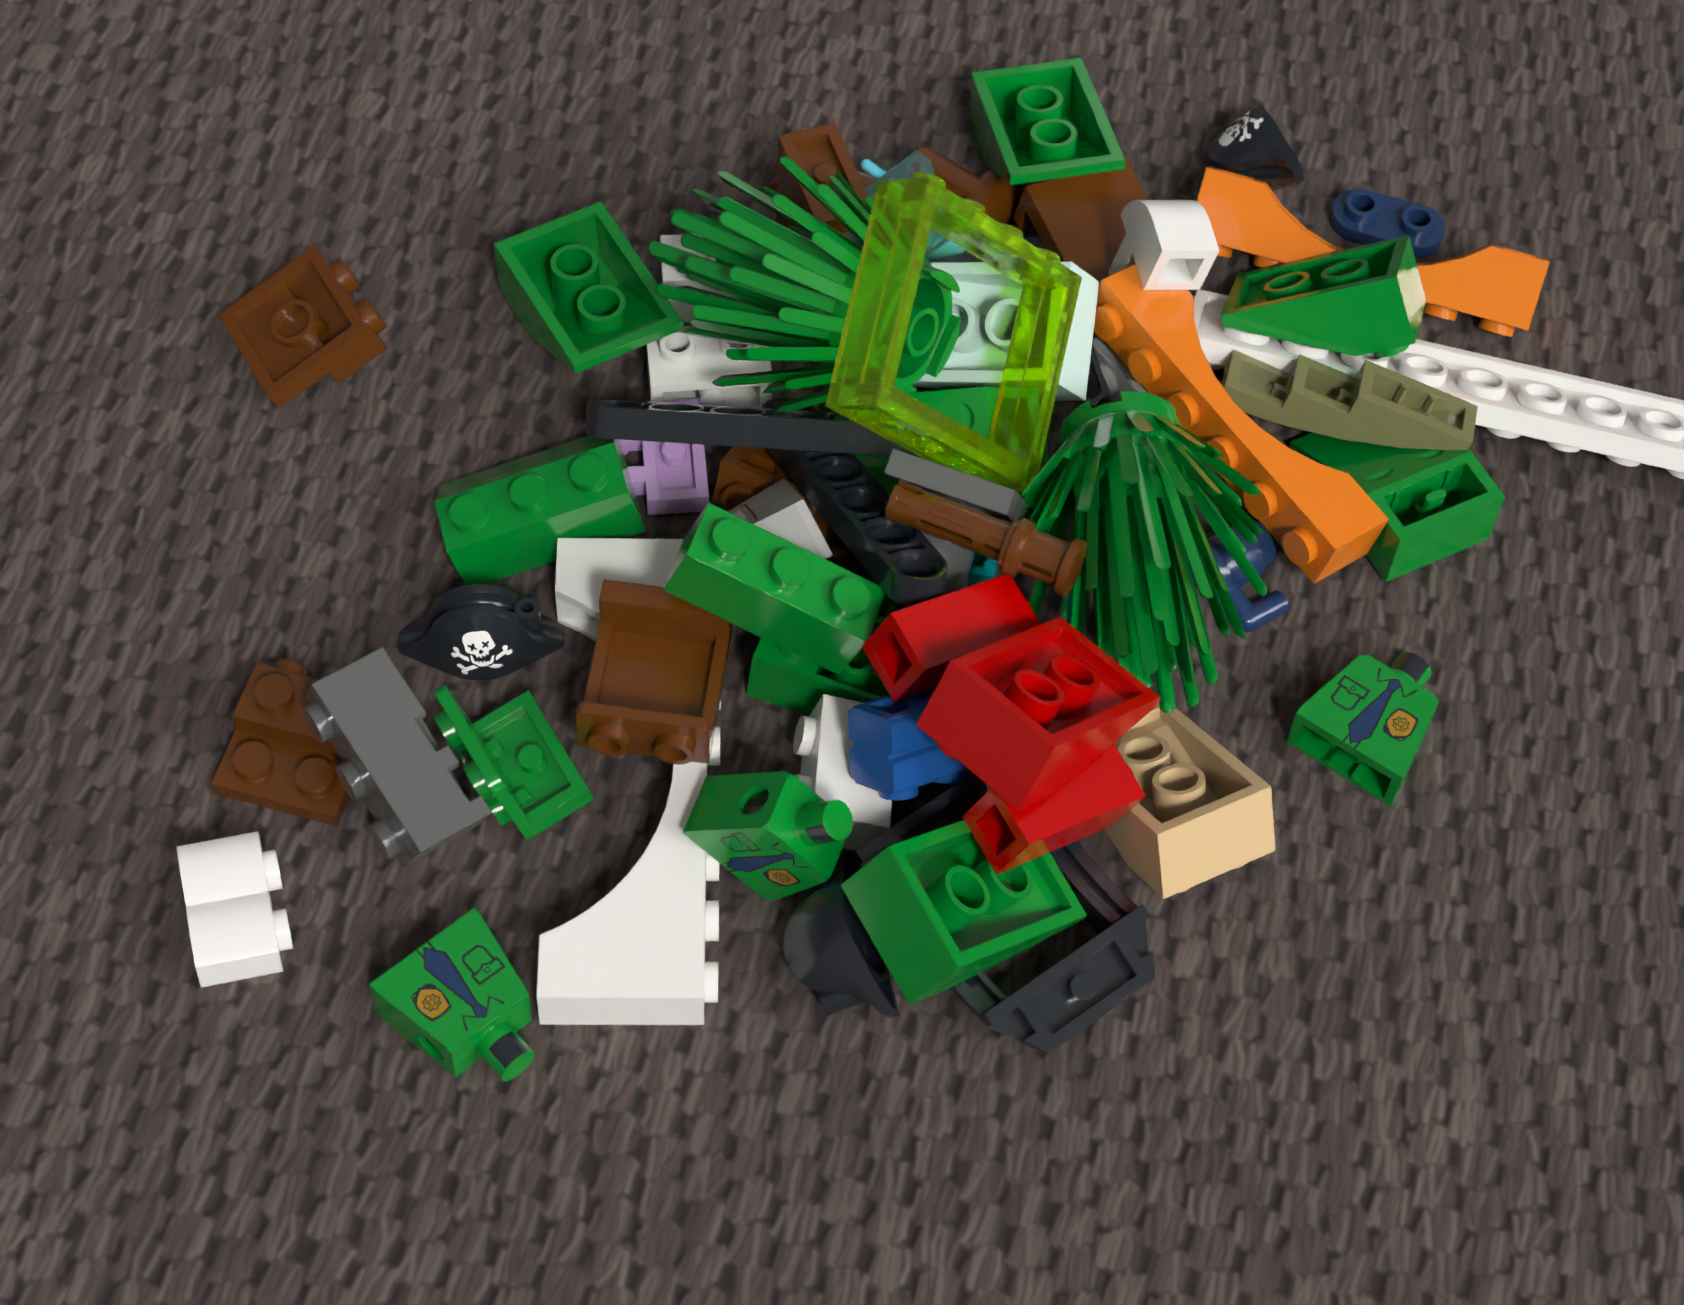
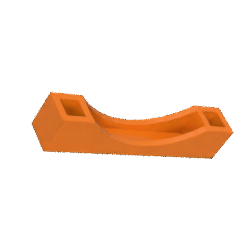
M1214 167L1206 168L1197 202L1204 207L1211 222L1219 247L1217 256L1231 258L1233 249L1255 254L1253 265L1266 268L1344 250L1332 245L1307 229L1282 205L1267 182ZM1488 244L1461 256L1434 262H1418L1417 267L1426 297L1423 313L1455 321L1458 311L1481 317L1479 328L1512 337L1515 327L1529 330L1550 261L1546 258L1506 247Z
M1136 264L1101 280L1098 288L1094 323L1096 335L1112 348L1129 368L1133 378L1139 384L1143 385L1150 394L1167 400L1176 408L1177 418L1182 423L1184 429L1221 452L1223 455L1218 456L1219 459L1258 487L1261 495L1248 494L1221 475L1244 502L1248 512L1258 519L1282 546L1290 561L1299 566L1315 584L1366 555L1389 521L1388 517L1349 473L1322 465L1288 448L1261 429L1234 403L1215 377L1202 351L1194 321L1193 295L1188 290H1143Z

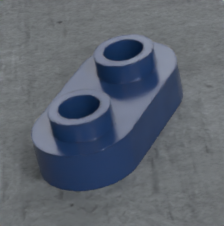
M1350 189L1339 194L1333 202L1330 213V225L1334 232L1341 238L1356 244L1367 245L1409 235L1415 258H1425L1434 254L1440 248L1445 233V223L1434 209L1365 189Z

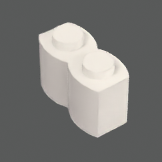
M258 831L177 846L193 957L201 988L283 972L280 951L293 949L286 908L275 911L272 908L270 891L283 889L276 849L262 851Z

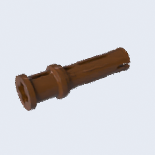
M899 480L898 485H895L886 507L885 518L887 520L910 526L938 539L982 554L987 558L997 561L998 568L1002 569L1003 574L1015 577L1018 573L1045 582L1054 586L1055 594L1062 597H1067L1072 590L1086 555L1087 542L1075 539L1069 543L1036 530L1035 522L1023 518L1021 521L1016 519L1011 523L998 519L954 500L925 491L923 488L912 485L904 480Z

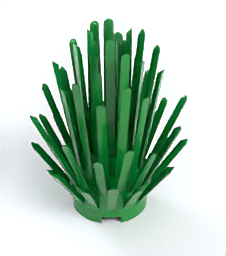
M785 156L780 158L784 169L858 239L856 241H853L800 208L786 196L778 194L764 185L758 190L729 172L719 171L717 174L724 183L801 229L791 224L787 228L731 198H718L703 190L692 189L698 200L723 211L719 219L708 218L683 209H674L670 212V215H672L671 222L675 226L692 232L685 233L681 237V245L683 247L715 258V261L658 241H651L649 243V252L658 261L677 268L678 272L687 275L685 277L694 282L738 298L734 299L688 285L676 288L657 284L656 292L661 297L695 305L691 310L695 319L690 320L693 326H690L682 333L758 346L749 349L726 350V356L731 360L819 362L818 367L722 375L712 381L714 385L725 387L776 382L769 384L762 393H777L849 382L784 402L777 411H796L829 401L826 407L828 409L885 388H890L900 393H914L916 388L911 385L919 381L925 374L937 377L953 351L960 331L962 318L952 315L951 291L960 292L958 283L949 273L932 267L908 221L906 224L889 192L879 179H877L875 191L894 225L874 198L867 196L865 205L837 170L835 176L829 174L830 187L826 184L818 185L792 159Z
M1120 391L1122 401L1091 408V402L1088 400L1068 415L1059 431L1060 448L1020 496H1026L1024 500L1026 501L1025 508L1033 506L1046 489L1029 520L1035 522L1036 530L1063 540L1071 513L1073 512L1071 542L1075 539L1087 542L1086 555L1078 578L1067 597L1061 596L1060 616L1084 635L1086 590L1093 589L1094 644L1115 660V656L1118 657L1119 664L1150 689L1154 685L1153 673L1155 672L1158 696L1161 697L1159 700L1160 710L1163 713H1170L1176 707L1171 671L1179 667L1187 706L1192 708L1199 702V692L1189 642L1197 649L1206 683L1214 685L1218 680V673L1211 652V644L1192 574L1201 599L1207 598L1217 628L1224 637L1229 635L1228 617L1234 634L1246 639L1243 625L1229 594V588L1220 572L1191 499L1254 590L1263 597L1267 595L1265 583L1245 556L1246 548L1212 502L1246 541L1257 544L1255 534H1264V532L1241 508L1242 501L1240 497L1203 462L1246 493L1261 495V492L1255 484L1219 459L1218 456L1223 455L1221 452L1184 429L1182 423L1177 418L1176 408L1167 400L1146 392ZM1039 580L1036 581L1029 602L1036 617L1048 585Z

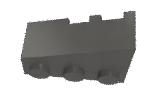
M383 647L311 684L305 695L309 705L303 708L305 719L320 743H324L327 740H330L342 761L341 764L336 766L337 775L353 801L363 798L375 819L373 823L369 824L370 833L380 852L387 860L396 856L404 868L473 830L492 813L482 796L472 801L468 800L452 772L453 769L459 767V761L448 745L439 749L423 720L426 717L425 710Z

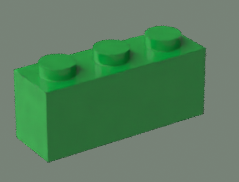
M709 502L684 537L663 588L665 592L838 675L862 649L861 646L869 638L885 595L879 585Z

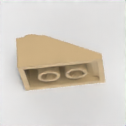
M1158 702L1151 712L1114 742L1146 797L1112 827L1104 830L1127 866L1162 899L1187 891L1195 885L1232 869L1242 867L1248 862L1275 851L1271 786L1176 707L1170 713H1163Z

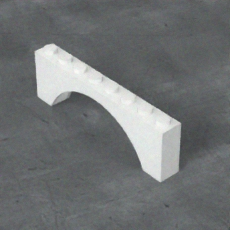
M557 538L555 580L557 621L581 632L596 642L600 625L599 598L603 579L664 587L683 539ZM715 727L709 764L689 762L680 765L673 764L671 788L659 826L645 852L631 871L610 893L590 909L567 923L539 935L537 1006L540 1024L704 1025V1003H718V962L705 961V941H719V901H706V881H719V862L682 832L703 782L707 777V766H720L721 727Z

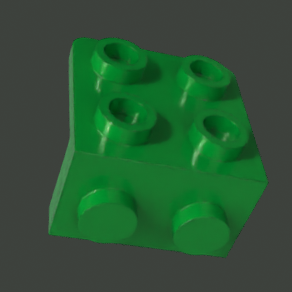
M446 685L434 691L444 710L433 717L453 750L457 751L465 764L463 769L479 796H482L502 827L513 821L525 839L529 840L595 800L529 690L473 724Z

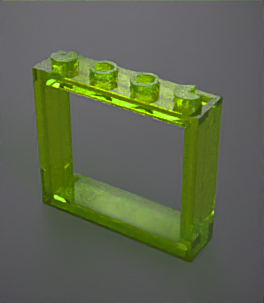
M914 172L912 179L878 181L825 406L925 460L1016 490L1017 492H1023L1039 473L1082 277L1061 264L1060 256L1056 253L1037 248L1024 240L1023 232L1018 228L998 223L986 215L983 205L969 199L960 198L946 189L945 181L935 175ZM931 229L1023 286L988 439L894 387Z

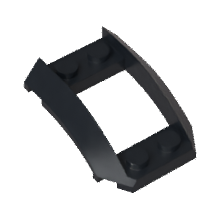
M974 773L856 849L852 852L853 856L862 868L890 845L964 820L962 816L989 791L986 783ZM1078 841L1050 853L1086 912L1085 921L1097 934L1008 996L984 972L951 988L987 1027L1045 1055L1051 1053L1155 979L1153 950L1148 952L1146 918L1150 914L1143 904L1137 906L1114 884Z

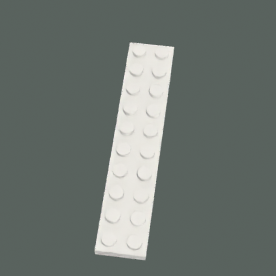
M1201 289L1196 291L1194 298V321L1202 351L1211 369L1225 368L1234 349L1289 374L1299 354L1353 377H1356L1364 361L1368 360L1478 406L1475 425L1484 426L1497 436L1518 438L1523 435L1544 440L1551 447L1560 451L1578 452L1583 449L1604 454L1611 461L1624 466H1638L1643 463L1665 468L1670 474L1684 479V400L1416 339L1415 344L1409 345L1405 351L1383 358L1375 357L1373 353L1352 356L1223 327L1220 315L1228 296Z

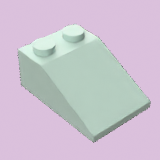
M1073 262L931 263L932 267L952 275L958 283L960 292L951 291L952 315L960 317L962 320L953 351L937 377L925 374L911 386L941 390L984 386L1043 390L1044 400L1086 401L1099 281Z

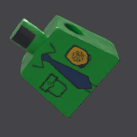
M1411 652L1400 653L1390 667L1370 655H1359L1298 709L1287 743L1391 807L1401 790L1439 704L1436 695L1423 688L1432 675L1430 666L1423 658Z
M785 771L716 775L705 778L682 833L760 897L775 901L824 883L829 879L834 871L844 842L851 834L853 818L850 809L844 802L840 800L825 802L795 775Z
M475 908L369 984L374 1010L379 1017L455 1078L483 1058L502 1081H510L525 1071L534 1059V1051L517 1034L518 1030L532 1021L528 992L484 919Z

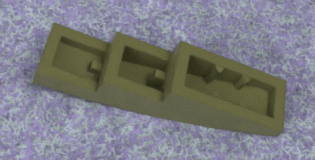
M1234 349L1224 368L1221 385L1234 403L1243 412L1276 424L1342 440L1407 449L1468 450L1473 443L1478 406L1368 360L1364 361L1356 377H1353L1299 354L1289 374Z

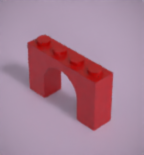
M1005 574L892 612L861 647L893 701L897 702L936 688L951 660L1038 626L1041 623L1014 579ZM1113 743L1056 793L1018 811L1011 804L999 800L988 791L962 817L996 875L1112 827L1146 795L1135 779L1132 770Z

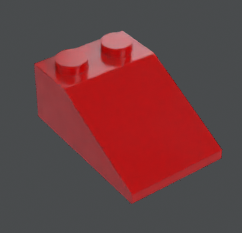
M1058 617L951 660L916 725L936 741L938 748L945 755L960 761L984 781L988 790L996 798L1011 804L1019 811L1056 793L1151 712L1161 697L1062 617Z

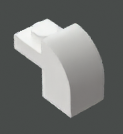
M1195 200L1130 201L1121 212L1126 234L1110 266L1109 275L1111 276L1136 264L1143 290H1200L1219 253L1212 225L1204 207Z

